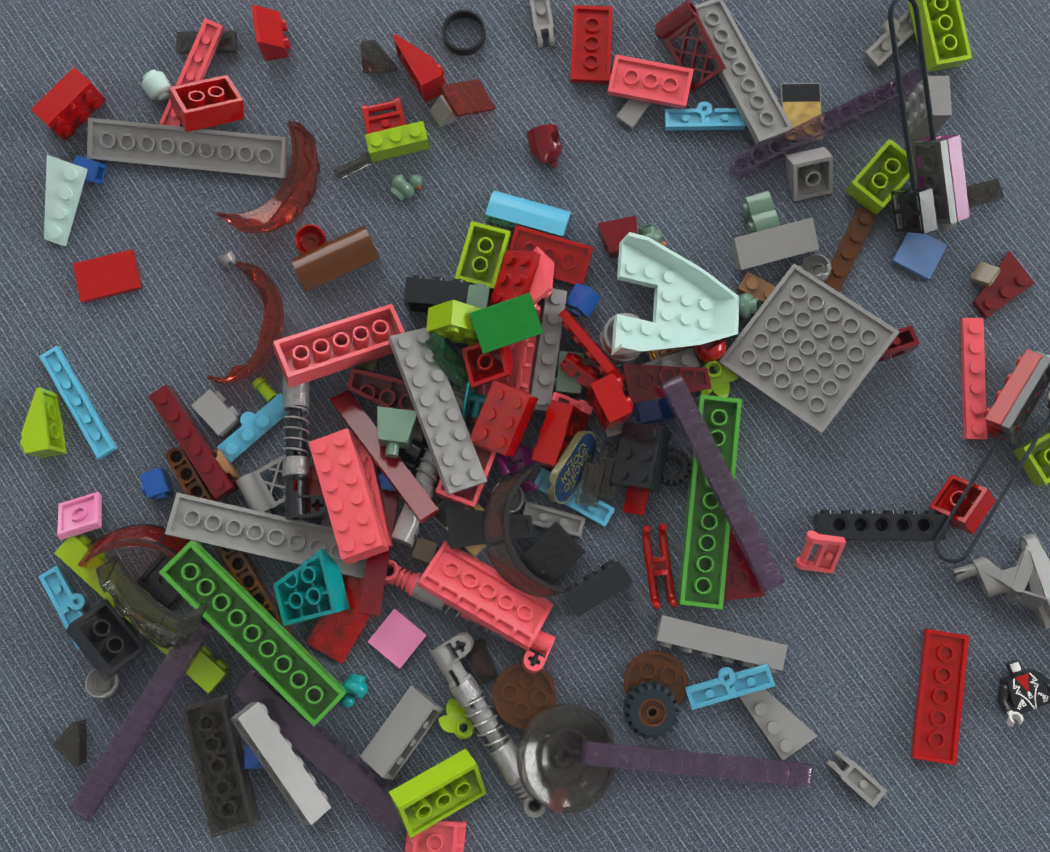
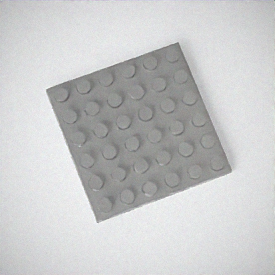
M793 264L720 359L719 363L810 427L823 434L900 331L798 265Z

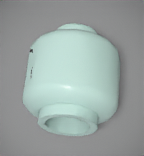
M154 69L143 75L142 87L150 99L164 101L170 97L169 87H172V84L163 72Z

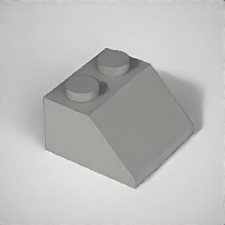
M825 147L785 155L786 177L793 201L833 193V156Z

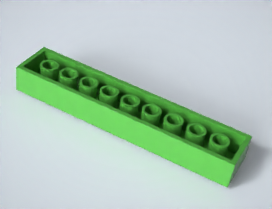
M702 394L697 398L690 464L692 469L688 483L677 602L680 605L723 609L742 399Z
M190 541L159 571L313 726L348 692L197 541Z

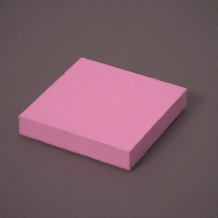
M99 492L59 504L57 536L60 540L102 527V495Z
M394 608L368 640V643L400 669L427 634Z

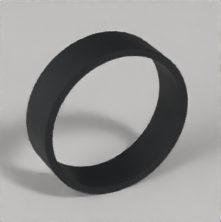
M455 11L443 23V41L446 47L454 54L461 56L474 54L480 50L485 42L484 22L473 11ZM458 18H471L478 22L483 30L481 39L469 48L455 47L445 37L448 25Z

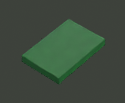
M530 293L469 313L483 354L544 333Z

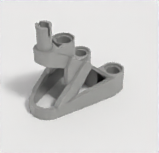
M1030 533L1019 538L1022 552L1015 567L1002 571L987 558L980 557L971 560V564L952 569L953 576L956 575L954 577L956 582L976 576L987 598L1006 593L1010 599H1015L1034 611L1039 624L1044 630L1050 628V560L1034 534ZM1027 584L1029 585L1030 592L1025 591Z

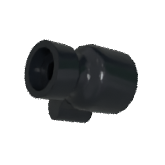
M415 439L412 440L409 449L399 448V451L403 453L402 462L411 471L415 470L425 447L424 443Z

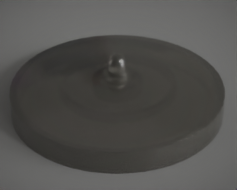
M558 704L538 713L526 726L517 750L518 773L527 793L540 805L561 813L583 811L598 802L609 789L617 767V747L611 729L600 715L580 705Z

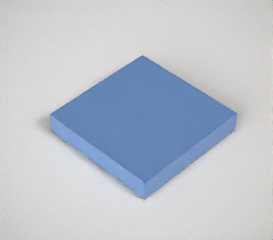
M907 232L891 262L928 281L941 259L947 244L927 234Z

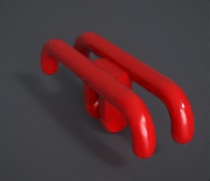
M661 523L658 527L661 557L653 558L650 527L648 525L642 527V542L652 607L656 610L661 607L656 576L664 575L669 605L671 607L678 605L667 541V525L665 523Z

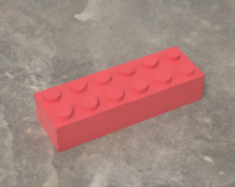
M389 304L273 341L274 353L287 385L291 388L393 354L388 340L389 337L405 333L393 304Z
M349 428L308 442L341 560L347 564H352L388 551L387 541L354 434Z

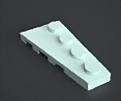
M47 155L44 239L66 246L88 169Z

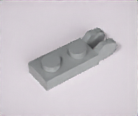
M529 0L538 48L543 47L541 33L548 32L550 46H554V25L550 1Z
M837 750L835 754L847 766L842 771L833 761L829 760L826 764L838 774L839 778L874 808L887 790L855 761L850 760L841 751Z

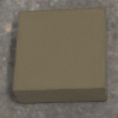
M980 262L970 276L972 282L990 288L1001 271L999 267Z
M418 537L411 557L430 563L434 558L438 544Z

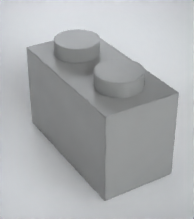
M209 389L191 406L219 436L224 438L241 423L238 417L240 413L232 405L229 407L225 403L227 399L220 391L214 392Z

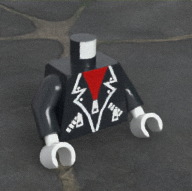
M1018 660L1006 663L1010 675L1000 678L997 702L1003 713L1008 716L1007 724L1010 727H1013L1015 724L1013 719L1017 720L1019 725L1022 724L1023 716L1021 714L1050 703V680L1038 671L1032 669L1022 670Z

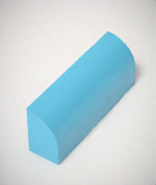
M495 190L491 195L485 213L486 221L513 229L518 225L560 238L565 236L571 212Z

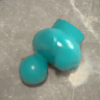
M349 673V678L342 683V686L348 691L340 700L343 707L350 708L354 705L355 698L353 695H357L359 699L366 695L368 692V686L365 683L366 676Z

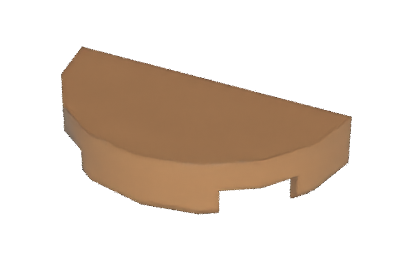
M217 448L214 450V454L217 455V462L223 471L230 475L232 481L236 483L241 476L232 462Z

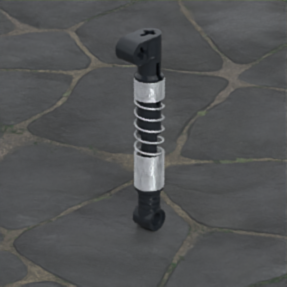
M283 375L282 408L290 412V416L283 417L284 420H290V424L282 428L285 430V437L283 438L285 440V448L282 449L285 451V457L282 459V477L285 482V519L290 521L321 520L328 514L324 497L320 495H307V482L310 477V459L308 458L310 454L307 451L309 446L307 437L310 433L307 430V426L310 422L305 417L310 413L308 410L310 408L309 382L289 388ZM307 411L308 413L307 415L302 416V412ZM302 419L307 421L308 424H302ZM294 480H298V491H294ZM306 502H311V514H306ZM316 504H320L319 512H315Z

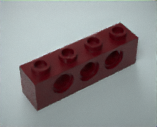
M912 325L898 329L900 331L898 336L877 363L912 352L920 344Z

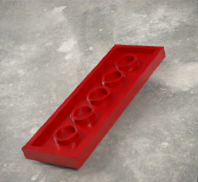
M924 629L910 756L913 759L956 765L969 635Z

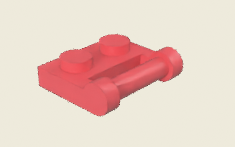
M808 531L805 537L806 543L800 557L795 562V566L800 570L833 574L846 544L845 538ZM814 544H818L819 547L813 561L808 560Z

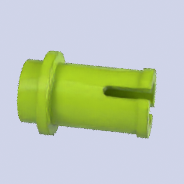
M262 376L252 383L253 389L257 390L267 403L278 395L268 385L267 379H263Z

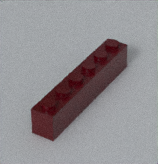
M164 385L148 397L214 498L223 500L239 488L236 483L232 481L230 475L226 474L217 462V455L214 454L212 446L175 390L168 385Z

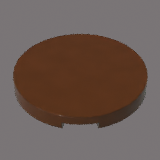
M649 650L638 654L628 664L623 681L625 693L628 690L631 692L633 690L632 686L635 684L636 686L640 685L641 681L649 683V680H653L655 683L660 682L673 693L679 705L682 703L686 695L685 687H688V680L683 666L674 656L660 650Z
M522 663L514 664L502 671L497 677L492 691L493 705L497 714L507 724L517 728L535 727L543 723L553 711L556 700L554 682L544 669H541L538 673L530 674L523 669Z

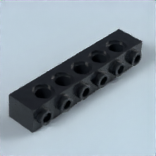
M820 510V514L813 515L815 532L822 535L844 537L845 540L935 541L946 522L945 514H938L937 510L924 511V514H917L916 510H905L903 514H896V510H883V514H875V510H862V514H854V510H841V514H833V510ZM836 519L841 523L839 531L833 526V522ZM856 520L862 523L860 531L854 526ZM877 520H880L883 524L881 531L875 526ZM898 520L903 522L904 527L902 531L897 528ZM919 520L924 523L922 531L918 528ZM946 530L944 531L940 540H947Z

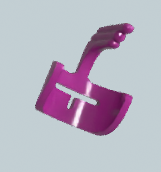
M527 446L518 447L515 456H505L503 454L496 456L503 475L516 473L518 469L536 463L532 460V451ZM521 460L519 463H516L509 467L506 466L510 462L512 463L514 461ZM518 473L512 475L514 481L519 478ZM519 478L516 482L523 492H530L539 488L531 480L523 482Z

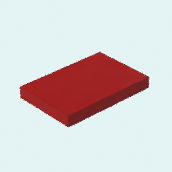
M132 249L73 263L80 302L82 303L142 289L135 252Z

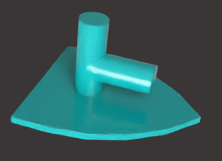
M470 383L467 384L462 413L465 424H467L471 409V416L479 417L482 404H484L487 397L475 394L476 388L472 389Z

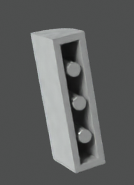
M813 217L732 239V254L736 270L747 269L819 249Z
M410 686L360 757L382 778L393 780L443 711V708L425 693L414 686Z

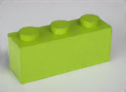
M423 121L365 135L372 162L430 149Z

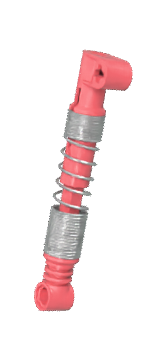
M389 560L388 568L393 569L394 573L386 577L385 584L392 586L396 584L397 588L401 586V590L405 588L408 596L417 601L419 600L440 611L446 606L445 613L450 608L456 610L455 618L461 613L460 617L465 619V623L469 620L475 623V627L478 625L484 627L485 632L491 630L418 587L417 584L423 573L411 574L412 571L409 570L407 572L406 568L402 570V567L397 565L396 562ZM491 630L490 634L494 636L496 635V637L498 636V638L500 637L508 642H511L510 640ZM541 630L539 631L530 649L545 656H538L536 659L538 664H535L533 667L530 665V660L535 653L526 650L522 659V667L527 673L535 674L542 669L556 638L555 636Z

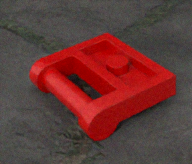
M400 97L375 105H361L367 134L406 125ZM394 108H396V110H397V111H393V112L384 113V114H380V115H376V116H371V117H370V114H372V113H377V112H381V111H386V110H390V109H394Z

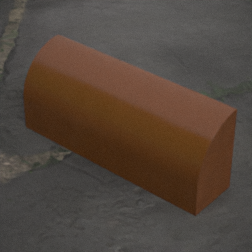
M364 225L296 256L291 261L307 292L380 257Z

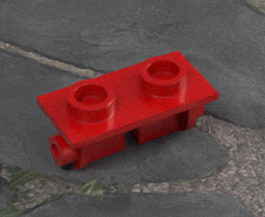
M568 352L559 364L562 368L561 370L572 378L578 372L580 376L576 381L587 389L591 383L602 377L596 367L588 366L575 353L571 354Z

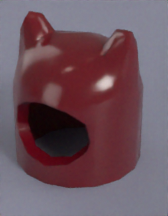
M545 124L530 129L526 134L530 154L537 162L547 163L552 168H556L557 159L562 153L557 125Z

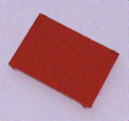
M479 79L440 85L439 87L455 117L493 111L496 108Z

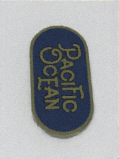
M586 430L577 432L549 476L551 487L547 488L549 499L552 502L558 504L566 503L591 466L597 449V440L593 432Z

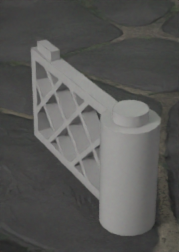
M311 453V457H310V462H309V463H310V464H309L310 466H309V467H311V466L314 465V464L312 463V461H313L312 453ZM285 455L254 472L242 476L236 481L250 509L273 514L271 511L274 508L285 503V494L278 501H275L272 496L274 487L285 489V486L276 484L278 473H282L280 467ZM267 470L275 471L272 483L264 481L260 474Z

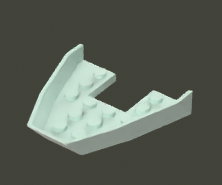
M629 232L619 243L617 280L655 288L653 322L617 314L614 317L611 356L701 345L738 334L739 296L704 269L647 236Z

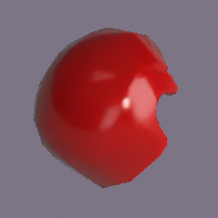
M313 224L303 225L295 236V245L301 254L326 243L325 233L319 226Z
M722 338L721 341L715 340L695 345L693 348L700 360L713 362L725 354L726 342Z

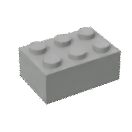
M928 76L935 133L952 116L949 76ZM922 78L905 100L910 140H919L930 136Z

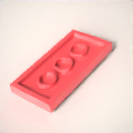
M615 55L607 95L686 109L694 69Z

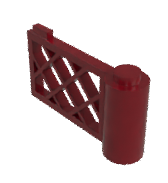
M690 0L683 2L655 24V34L659 39L665 40L678 66L702 72L701 80L697 84H694L693 80H691L690 89L693 92L727 69L703 26L695 5ZM696 24L699 28L697 38L689 37L690 28ZM678 37L684 38L681 50L675 49L672 43ZM688 39L696 40L694 53L685 51ZM700 42L707 43V55L698 54ZM685 53L693 55L690 67L685 66L683 63ZM697 56L706 58L703 70L695 68ZM710 59L716 60L719 68L713 72L707 71Z

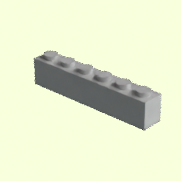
M552 288L550 296L546 299H541V307L543 308L541 326L544 333L538 337L530 391L531 395L539 398L533 413L545 415L546 409L551 403L562 330L561 322L563 321L559 313L565 309L567 291Z
M664 615L659 616L655 640L660 641V646L671 648L672 644L678 645L680 650L692 653L694 649L701 651V656L713 658L715 654L722 656V661L734 663V659L743 661V666L751 668L755 667V664L763 665L768 663L771 673H776V669L783 671L788 645Z
M259 702L249 703L234 715L231 721L302 824L312 825L331 808L327 802V795L315 785L317 783L316 779L312 774L307 773L303 767L305 765L303 760L292 751L293 746L290 741L283 738L279 732L281 731L279 725L268 716L269 712L266 706Z

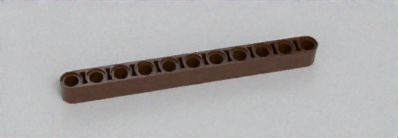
M178 447L168 450L166 454L167 462L186 495L196 497L195 491L201 487L203 492L199 498L217 501L184 450ZM181 452L182 459L176 462L175 456ZM188 470H191L192 477L186 480L185 474ZM216 546L235 580L256 600L257 596L262 594L265 597V602L262 606L269 613H274L275 619L283 626L279 607L248 553L233 549L227 551L224 547ZM239 558H242L244 561V566L241 569L236 567V561ZM249 576L254 578V585L252 587H248L246 584ZM283 626L293 636L290 626Z

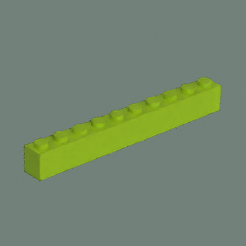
M84 534L67 538L54 553L98 594L107 599L121 615L208 694L214 692L231 673L228 669V664L220 658H215L212 655L213 651L207 645H201L197 641L198 637L193 632L183 629L181 621L166 616L157 638L171 644H184L190 641L188 644L182 647H171L158 642L156 637H150L145 634L119 608L103 583L113 561L107 560L105 552L101 549L95 551L98 548L91 546V540ZM115 563L106 584L124 610L142 628L155 636L166 614L149 603L120 571L121 567ZM141 589L149 599L152 597L145 589ZM155 603L160 608L167 611V609H165L160 603Z

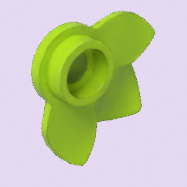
M718 361L706 362L703 368H708L712 388L702 390L700 393L702 395H709L713 392L719 397H728L730 392L729 382L737 380L738 376L722 366ZM710 367L715 368V374L709 372Z
M450 698L446 705L447 715L438 718L439 724L444 731L454 733L460 739H467L472 736L475 727L471 726L472 720L470 717H465V709L459 707L456 699ZM462 724H465L467 726V730L465 732H461L460 726Z

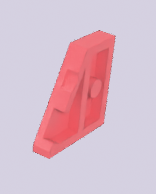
M557 392L553 393L552 400L574 405L590 418L593 407L590 406L589 402L584 400L577 401L568 395Z

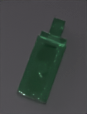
M438 333L433 334L425 341L434 354L432 358L457 388L464 387L469 381L466 366Z

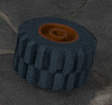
M649 680V683L641 681L638 686L636 684L633 685V690L631 692L628 690L626 693L627 698H624L623 713L629 727L638 736L642 735L644 739L652 737L653 740H657L659 735L662 738L666 737L665 733L667 731L671 733L674 730L672 726L673 724L677 725L678 720L676 718L680 716L679 704L675 696L662 683H655L653 680Z

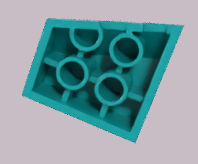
M324 549L317 551L314 556L301 563L302 565L273 584L283 626L350 609L340 567Z

